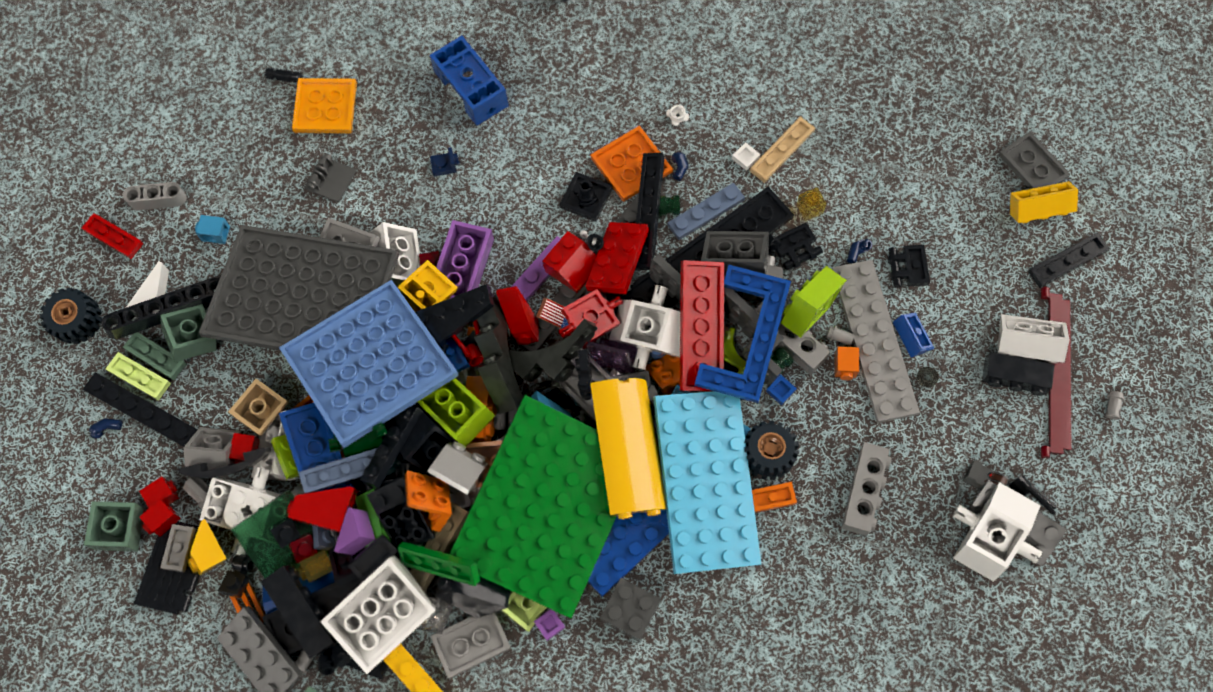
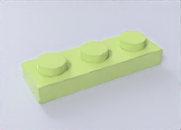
M119 352L106 367L108 372L158 401L171 385L168 380Z

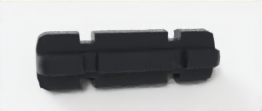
M269 67L265 70L267 79L274 80L276 78L279 81L298 83V78H303L302 73L297 71L292 73L290 70H274V68Z

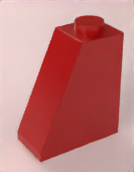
M344 487L295 495L294 500H291L288 505V518L340 533L348 507H354L358 490L353 487Z

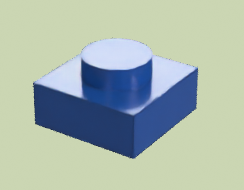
M780 375L767 388L766 392L782 406L797 388Z

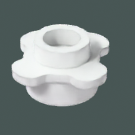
M675 105L666 112V116L670 117L674 126H678L682 121L689 120V114L686 113L682 105Z

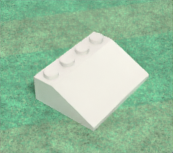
M394 555L387 559L332 610L321 623L365 673L368 674L436 609L410 571Z

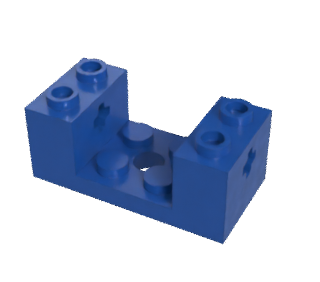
M462 35L430 54L434 73L444 85L450 83L462 98L465 111L476 126L509 106L506 89ZM467 71L473 73L470 77H464L463 74Z

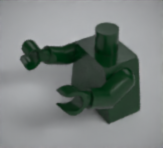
M382 422L372 427V431L343 448L345 458L378 448L384 439V435L387 434L385 424ZM333 435L332 439H328L330 452L342 451L340 449L342 445L335 435Z

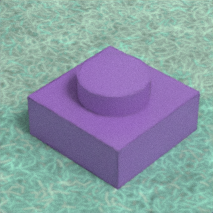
M551 609L534 621L547 641L565 629L562 621L555 611Z

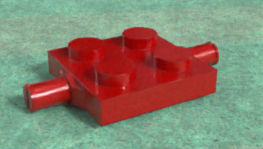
M598 289L590 292L562 308L561 312L567 319L568 325L560 329L559 333L564 338L572 333L583 319H586L598 327L594 337L589 342H586L584 346L620 325V321L615 316L614 308L623 304L622 299L620 300V297L617 296L608 302V300L603 298Z

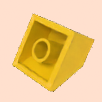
M206 519L200 522L190 551V559H188V564L193 573L198 571L200 576L225 563L227 559Z

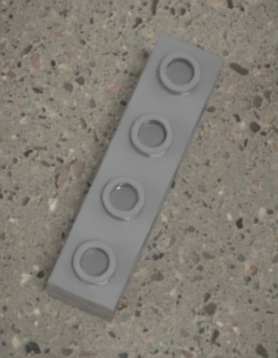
M763 302L755 309L759 315ZM780 321L778 332L784 339L779 348L811 376L828 359L830 351L827 345L822 341H817L810 330L801 338L794 334V338L788 337L785 333L792 331L782 325ZM801 346H808L811 351L806 352L802 350Z
M864 442L860 447L841 529L864 536L875 530L877 518H874L875 510L880 509L882 502L879 493L880 489L884 490L887 477H884L885 469H889L892 457L888 456L890 449ZM867 466H875L877 473H871ZM868 485L871 487L872 494L865 493L862 486ZM864 506L868 513L866 515L860 514L857 507Z

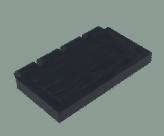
M179 521L174 524V525L194 527V528L196 529L195 536H194V540H195V537H196V534H197V531H198L199 526H197V525H192V524H188V523H184V522H179ZM170 528L161 537L157 536L133 604L178 615L179 611H188L192 597L185 594L186 591L194 593L200 575L194 574L188 563L185 573L160 568Z

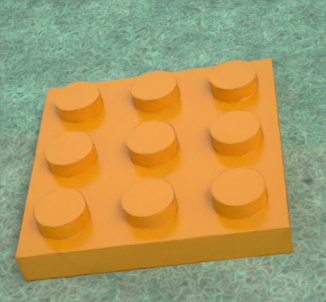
M298 78L292 124L293 132L352 133L357 88L356 79Z

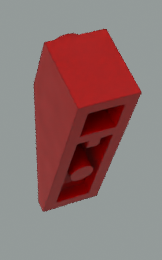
M514 286L496 290L510 332L518 345L538 342L539 320L518 287Z

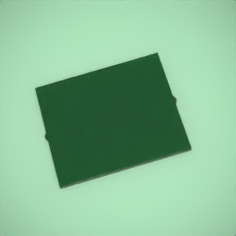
M289 489L231 528V531L264 579L286 565L294 567L300 576L304 575L306 571L329 556L328 550L317 549V555L297 564L289 545L281 549L268 529L288 517V505L291 500H294V496ZM292 520L300 535L309 532L313 539L312 525Z

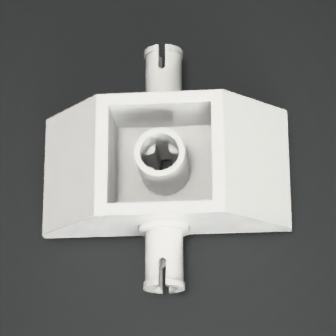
M655 285L651 303L622 300L623 304L618 306L616 317L620 321V325L611 331L609 340L634 346L638 349L632 366L634 368L646 370L649 354L653 351L680 358V312L663 307L668 288L664 286L659 287V285Z
M257 466L252 485L212 477L199 520L206 519L207 523L235 531L237 535L231 552L234 554H246L250 537L278 545L268 528L288 517L287 509L291 500L284 495L265 489L270 469Z
M1000 482L980 514H975L959 504L958 510H955L953 517L969 525L970 530L953 559L993 582L1008 568L1017 553L1036 563L1038 561L1037 557L1040 558L1042 551L1024 542L1032 529L1040 505ZM997 530H1000L1002 536H998V535H997V536L994 538V537H993V532H994V531H997Z

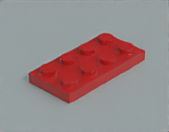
M609 222L603 237L604 245L597 253L585 285L587 291L598 289L599 292L627 294L649 232L648 224Z

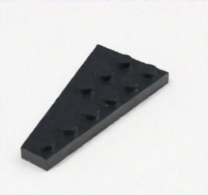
M485 284L415 313L437 344L442 347L447 343L446 340L454 334H459L462 331L461 328L470 321L474 322L494 307L491 288Z

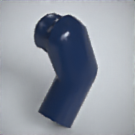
M675 152L672 154L671 159L676 163L677 169L672 177L677 181H681L689 166L686 156L682 152Z
M862 239L852 243L846 261L851 264L856 263L858 255L872 249V241Z
M103 418L90 426V436L97 439L102 437V431L106 429L121 430L122 420Z

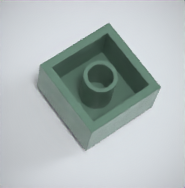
M203 304L160 315L161 329L174 362L216 351V339L201 337L199 334L206 315Z
M92 501L84 546L93 550L138 552L143 521L139 516L145 512V508L137 503Z

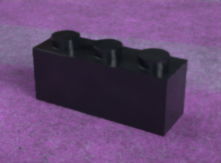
M990 352L984 360L982 382L988 383L991 387L1005 386L1009 387L1012 391L1019 392L1025 390L1030 391L1033 395L1042 396L1052 389L1055 364Z

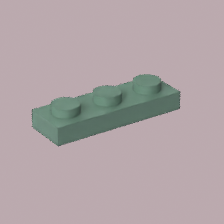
M139 332L132 334L123 346L126 351L173 381L187 365L183 360L174 362L169 351Z

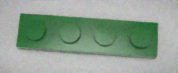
M402 542L398 546L400 559L404 566L472 586H476L480 582L475 561Z

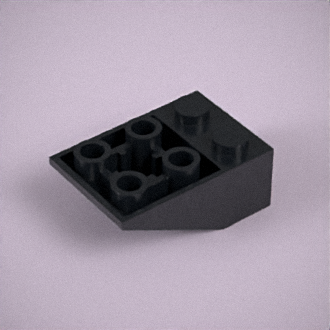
M405 474L367 494L391 543L397 549L402 542L418 546L435 538L434 530L431 527V520H429V512L407 506Z

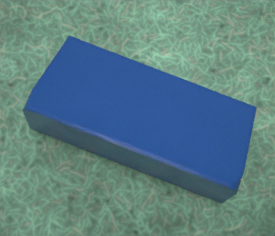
M916 312L901 315L893 321L910 357H915L934 349Z

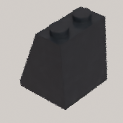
M415 403L413 406L419 407L423 410V413L402 447L400 454L428 476L436 477L427 471L444 446L450 442L454 443L457 441L420 405Z
M440 577L436 597L475 618H480L507 609L511 591L480 577V582L476 586Z

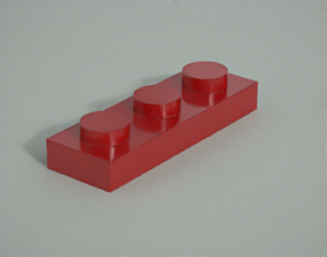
M95 213L91 215L81 228L87 234L129 259H132L144 244L138 238Z

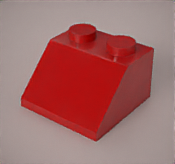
M567 231L542 260L547 274L578 293L586 284L597 255L587 247L583 240Z

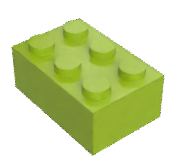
M825 266L821 271L817 270L811 277V281L806 280L801 289L795 291L790 299L793 301L792 304H788L782 313L785 316L781 324L800 338L831 307L847 281L828 266Z
M456 378L417 402L457 442L465 447L495 417Z

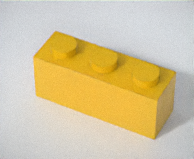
M1069 181L1010 193V215L1018 223H1028L1031 220L1048 219L1051 216H1064L1071 212H1077L1078 189Z

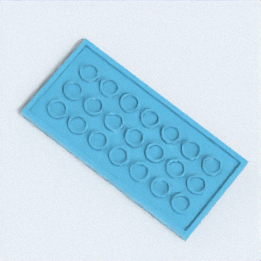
M715 391L654 396L653 401L667 506L666 513L673 573L680 574L762 565L749 464L746 458L747 452L744 450L746 443H744L745 434L740 398Z

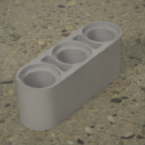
M176 182L129 186L122 194L123 199L133 210L138 211L182 206L187 200L185 192Z

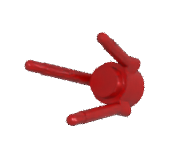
M475 320L473 325L477 335L480 330L478 321ZM455 334L451 336L463 351L470 366H477L483 362L484 357L478 346L470 344L465 347Z

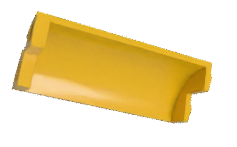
M628 378L624 381L610 379L590 383L610 515L618 516L619 519L632 518V513L637 512L647 513V516L660 515V511L666 510L667 506L646 380Z

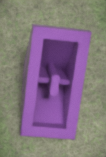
M348 507L334 551L354 555L374 541L375 536L367 511Z

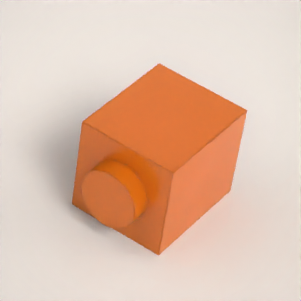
M838 346L835 351V377H840L841 380H852L859 373V347Z

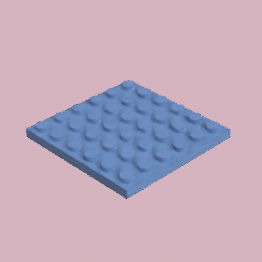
M392 280L279 347L343 448L372 431V427L380 422L385 423L459 376L458 371Z

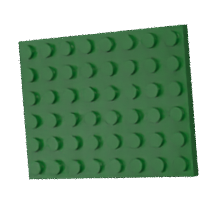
M524 395L449 555L475 561L480 577L559 614L572 618L616 519V516L610 515L598 431Z

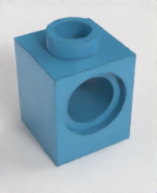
M201 215L199 222L196 223L195 232L201 241L225 244L230 225L225 218Z

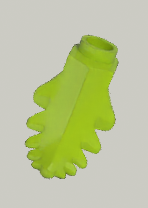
M730 328L729 331H725L726 336H724V361L738 368V373L743 375L746 361L735 350V328Z

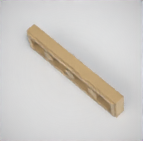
M799 117L750 168V172L765 183L815 131V127L802 117Z

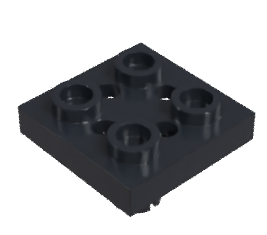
M575 172L559 204L560 208L597 222L612 191V185Z

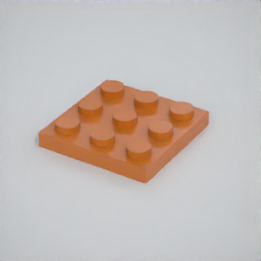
M639 125L590 154V156L621 200L625 202L639 193L643 153H659L660 151ZM665 158L662 179L673 173V168Z

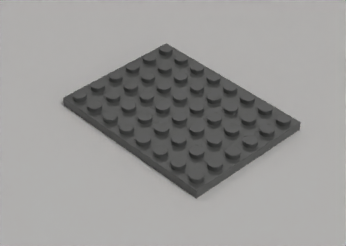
M241 225L199 334L201 337L281 351L279 347L390 281L399 252L394 249Z

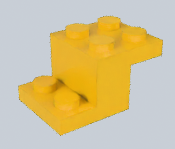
M428 260L397 287L414 312L447 300L458 290V287Z

